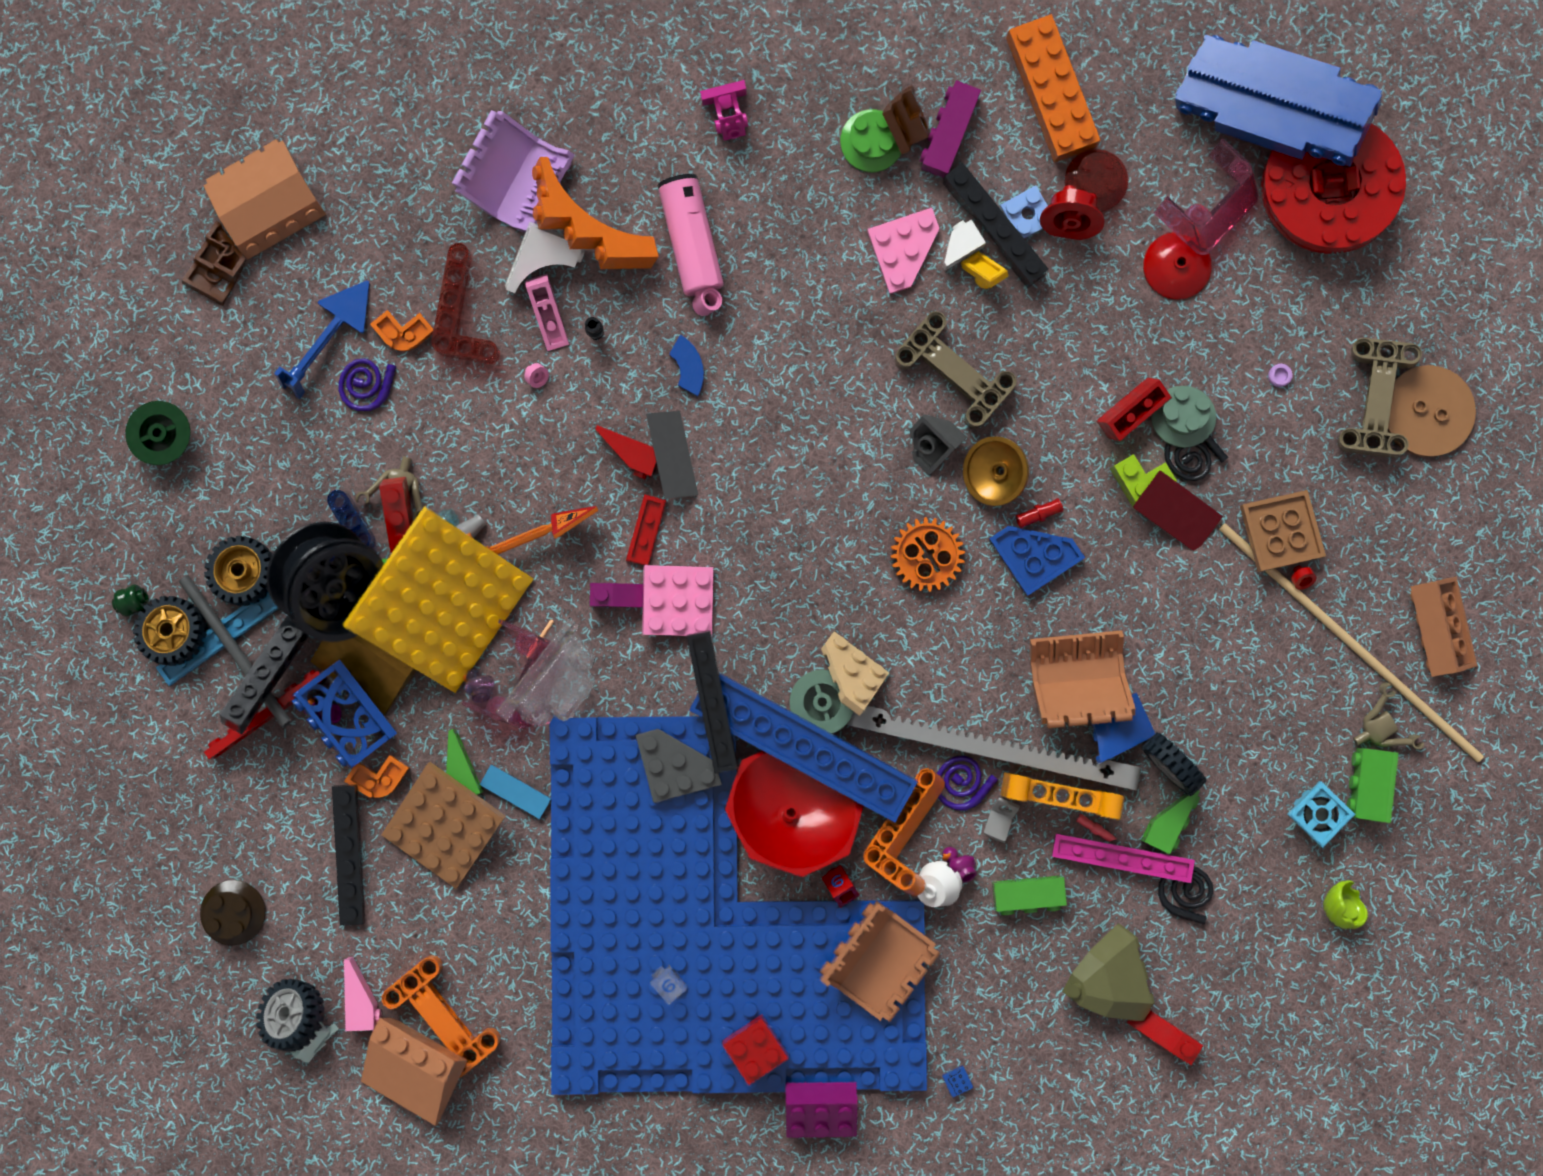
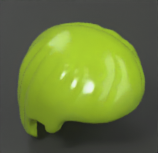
M1351 880L1338 882L1329 890L1323 901V908L1330 922L1342 929L1360 928L1366 923L1368 918V911L1359 897L1360 892L1351 887L1355 884Z

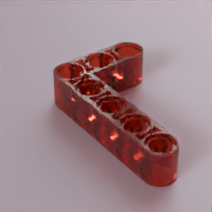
M454 243L449 247L431 345L441 356L493 364L500 357L499 348L494 342L458 335L472 255L464 244ZM464 251L465 257L461 260H456V253ZM453 274H461V279L458 282H451ZM449 296H457V301L454 304H447ZM445 318H453L451 326L443 327V320ZM448 340L449 345L446 349L441 350L438 348L440 341ZM464 344H471V350L468 353H461V347ZM486 348H494V353L491 357L483 356Z

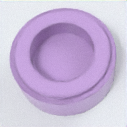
M1276 364L1269 370L1268 379L1272 385L1284 387L1292 380V371L1285 364Z

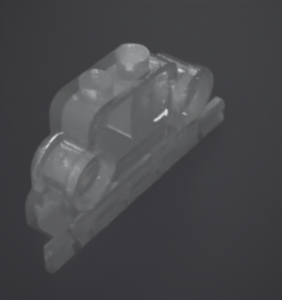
M568 618L496 711L503 720L507 721L516 710L524 722L540 727L547 726L552 721V718L566 721L576 714L577 708L591 694V690L595 685V678L588 670L595 663V655L575 633L580 626L572 618Z

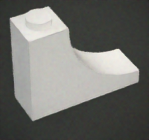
M529 222L506 281V290L515 293L520 283L530 273L544 266L558 264L575 268L576 263L582 261L585 250L569 249L568 241L565 240L564 235L550 229H538L537 224Z

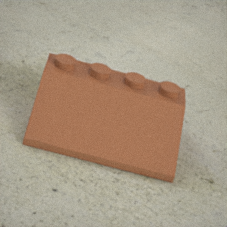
M392 1017L379 1018L369 1039L361 1082L437 1126L467 1060Z

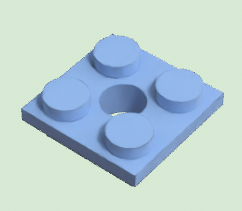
M1037 186L1000 205L1006 217L1024 239L1043 229L1040 225V215L1048 205ZM1026 208L1031 209L1034 217L1032 219L1023 218L1022 210Z

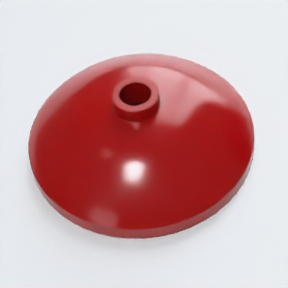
M1171 232L1158 237L1147 249L1143 261L1144 275L1150 287L1159 295L1173 300L1187 299L1199 293L1207 284L1212 270L1211 257L1205 245L1193 235L1183 232ZM1177 259H1182L1184 266L1178 265Z

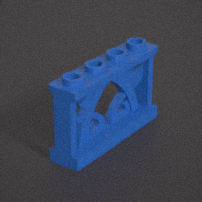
M341 660L335 662L292 694L294 706L299 712L304 710L309 718L306 719L313 730L319 729L323 735L321 740L328 749L333 747L338 755L335 758L342 767L353 768L397 734ZM332 672L337 676L329 689L317 684ZM314 689L326 694L325 699L322 696H314L318 699L316 706L310 705L307 701L308 692ZM346 690L349 693V697L346 700L340 699L335 695L336 692L342 696L341 692ZM333 700L343 705L355 702L360 705L353 718L355 729L341 728L331 724ZM322 710V721L318 718L315 712H319ZM361 715L368 717L367 723L362 722L364 728H361L359 725V717ZM380 731L383 736L367 748L365 736ZM332 734L343 737L338 743ZM355 737H359L362 743L360 752L355 755L347 753L345 744L350 742L354 748L356 745Z

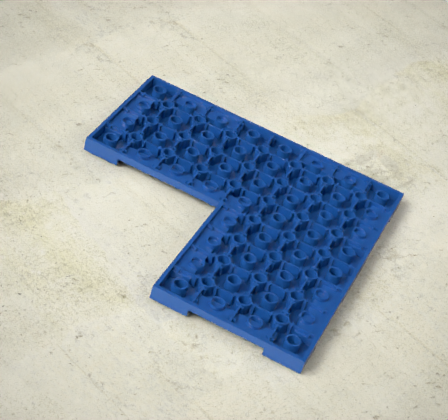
M702 717L550 718L551 1095L692 1091V1093L786 1092V1083L856 1082L857 1089L927 1091L925 975L917 986L911 981L908 982V985L914 990L903 1005L897 1000L894 1001V1004L900 1010L889 1022L884 1017L881 1021L837 988L832 985H825L820 981L822 974L819 973L827 961L831 963L835 958L834 951L840 942L846 943L850 937L848 932L854 923L857 922L859 924L865 917L862 913L869 903L874 904L878 901L925 935L924 903L921 900H853L842 908L839 907L835 900L738 902L737 834L725 811L736 777V770L719 773L722 785L653 803L636 738L637 734L660 729L712 759ZM732 734V739L736 753V736ZM667 979H670V981L665 984V988L671 983L675 985V989L670 993H666L662 989V984ZM669 986L668 991L672 990L673 986ZM763 1014L788 1052V1059L748 1085L722 1044L725 1038Z

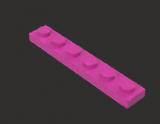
M1055 834L1051 855L1056 858L1187 883L1192 881L1195 860L1061 834Z

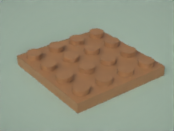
M429 762L381 835L457 889L506 815L432 762Z

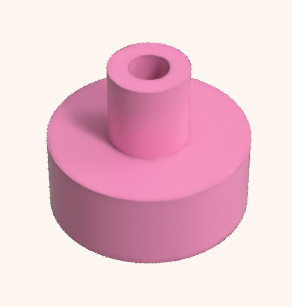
M535 363L526 368L524 378L529 385L539 388L547 382L549 372L541 364Z

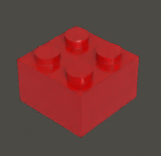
M763 1014L723 1040V1047L748 1085L788 1059V1052Z

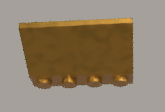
M359 635L339 642L322 641L310 661L322 671H325L335 662L341 660L375 706L384 715L417 671ZM334 672L329 674L334 679L337 677Z

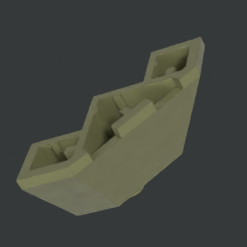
M1120 923L1117 924L1086 954L1072 972L1062 992L1079 1006L1104 1017L1144 1021L1155 1001L1147 985L1148 975L1145 963L1141 961L1138 951L1140 947L1138 937Z

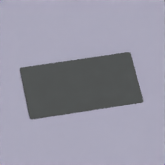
M680 411L647 413L646 416L664 498L670 499L698 495Z

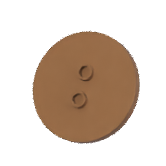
M1434 365L1412 368L1395 379L1387 432L1405 436L1409 442L1407 452L1422 457H1436L1449 453L1458 448L1468 438L1474 426L1476 407L1472 392L1464 380L1451 370ZM1394 441L1400 448H1402L1400 442Z

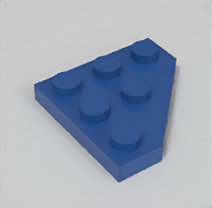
M1007 526L989 538V541L1026 596L1035 592L1085 558L1072 538L1054 536L1013 526Z

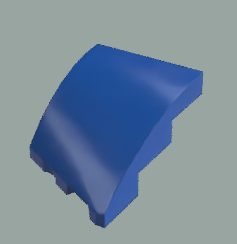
M1137 692L1131 694L1135 705V715H1133L1132 721L1115 722L1114 717H1112L1111 723L1092 724L1094 729L1093 738L1095 742H1098L1099 755L1096 757L1098 764L1129 750L1155 734Z

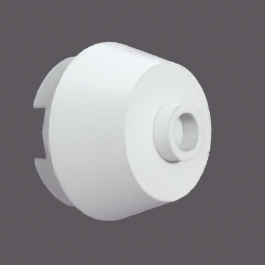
M931 862L926 864L920 871L919 875L925 881V889L918 895V898L927 906H949L956 902L959 897L960 890H962L961 876L958 871L955 873L946 865L948 864L947 862Z

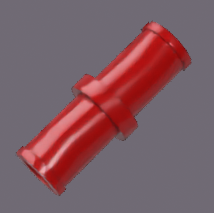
M1057 498L1041 506L1037 504L1033 506V509L1015 515L1018 526L1022 529L1038 521L1040 523L1044 522L1045 518L1064 510L1061 501Z

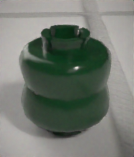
M133 584L126 589H119L114 593L112 606L117 613L129 617L134 613L145 610L144 606L149 602V596L144 588Z

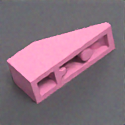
M548 274L525 280L526 289L547 351L569 345Z
M348 957L344 960L345 1031L374 1030L379 1018H382V1011L378 1009V1003L355 959Z

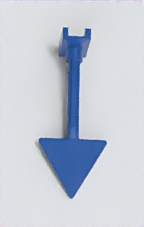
M368 280L318 301L319 306L335 317L296 367L294 366L288 372L279 366L275 371L274 375L283 389H286V387L291 388L295 396L301 399L305 391L300 381L305 376L306 370L343 323H346L361 334L364 333L370 284Z

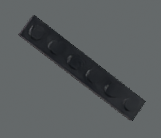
M711 631L687 634L686 637L714 773L738 769V763Z
M357 784L332 786L340 926L363 925L365 923Z

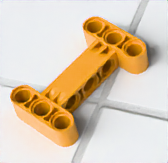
M1004 772L1000 793L1001 796L1010 799L1040 802L1091 812L1099 816L1119 820L1124 802V796L1055 784ZM1036 785H1042L1044 788V793L1039 798L1033 795V789ZM1061 789H1064L1067 793V798L1063 802H1059L1056 799V794ZM1088 794L1090 802L1087 806L1082 807L1079 803L1080 796Z

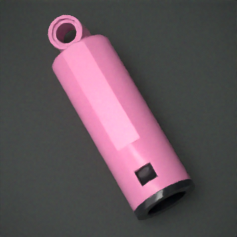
M696 174L673 176L659 182L657 185L683 292L686 296H695L692 302L694 311L700 316H707L721 306L722 297L717 290L723 287L724 282L698 177ZM705 299L709 301L710 306L705 303Z

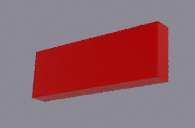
M644 494L626 561L643 566L649 565L667 500Z

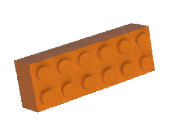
M1052 14L1009 29L1006 40L1054 163L1097 148L1101 139Z

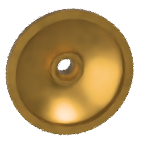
M993 436L978 441L968 451L963 464V478L968 491L979 502L991 506L1005 505L1014 501L1025 489L1029 477V465L1025 453L1019 445L1005 437ZM1001 467L1004 468V474H1003V475H1001V474L999 473V469H1000Z

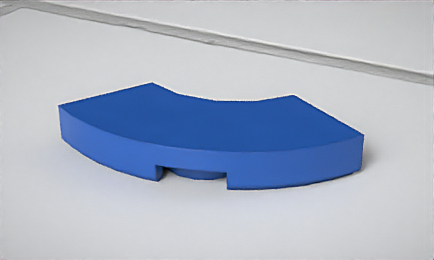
M680 335L669 355L677 362L680 368L681 377L678 386L698 397L704 381L702 360L694 345L684 336Z

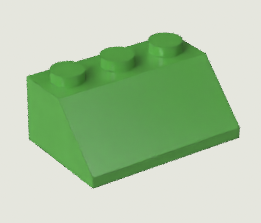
M1357 748L1356 752L1353 753L1352 766H1355L1354 775H1351L1349 779V788L1352 789V794L1346 804L1355 813L1353 818L1391 823L1398 752Z

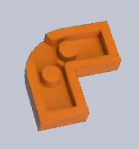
M386 310L370 324L383 341L397 351L413 350L436 332L421 313L417 314L402 327L394 316Z
M389 755L378 773L359 762L353 767L344 782L349 785L357 784V790L368 797H384L391 794L398 787L410 767Z

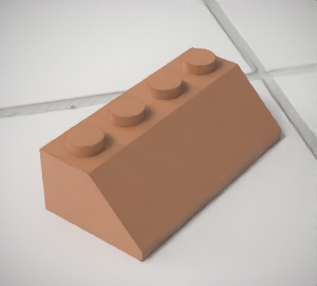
M1457 576L1410 586V597L1415 604L1416 622L1420 626L1422 634L1421 644L1426 651V665L1431 672V677L1457 673L1478 666Z

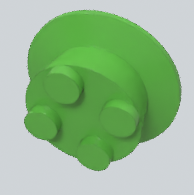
M870 109L858 112L843 127L840 138L842 153L853 167L861 171L880 172L886 170L901 155L882 114L883 111Z

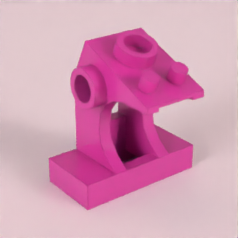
M744 80L700 91L703 106L714 103L718 120L714 121L717 134L722 133L724 141L745 136V127H749L746 114L740 112L737 97L747 95ZM734 108L735 115L725 118L722 116V110Z

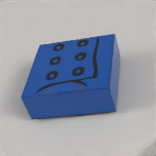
M963 1065L942 1075L952 1098L974 1088Z

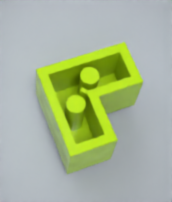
M1134 454L1110 468L1132 507L1160 470L1177 482L1166 462L1145 473Z

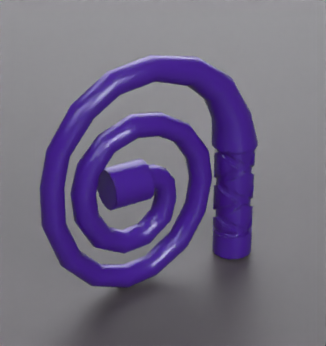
M365 358L355 359L347 364L342 371L338 391L342 401L349 408L356 411H372L379 408L388 398L396 366L387 364L383 384L377 399L369 405L358 406L351 403L344 393L343 388L346 374L352 367L362 363L369 365L375 372L376 383L373 389L364 394H358L353 390L351 386L352 379L359 372L365 373L367 381L365 382L364 379L355 377L353 386L359 388L367 387L372 382V373L367 368L358 367L348 374L346 388L357 399L371 397L378 391L381 384V374L379 368L371 360Z
M957 756L946 761L937 772L940 776H942L949 765L958 761H966L974 766L976 781L967 791L957 792L949 785L951 774L958 769L967 772V779L963 781V778L955 773L951 781L961 786H967L971 782L973 775L967 765H954L946 771L944 776L945 788L950 794L956 797L972 795L981 782V770L978 763L973 758L967 756ZM991 774L975 796L963 804H955L948 801L942 793L938 799L945 806L953 810L966 811L979 805L986 794L993 788L994 784L997 783L998 779Z

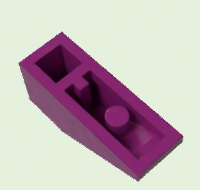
M590 583V606L643 608V584Z

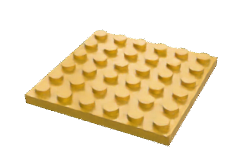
M424 506L345 620L343 626L456 693L464 681L463 676H468L533 581V578Z

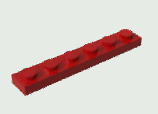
M310 671L303 676L304 681L300 684L294 683L284 690L286 694L279 699L275 697L282 708L285 710L292 705V700H294L292 694L323 671ZM325 677L323 680H321V681H320L319 683H317V684L323 683L324 681H326V680L328 679V677ZM266 706L262 711L257 712L242 735L232 729L227 730L228 735L224 738L218 737L208 744L209 748L204 751L208 759H216L274 718L273 714Z

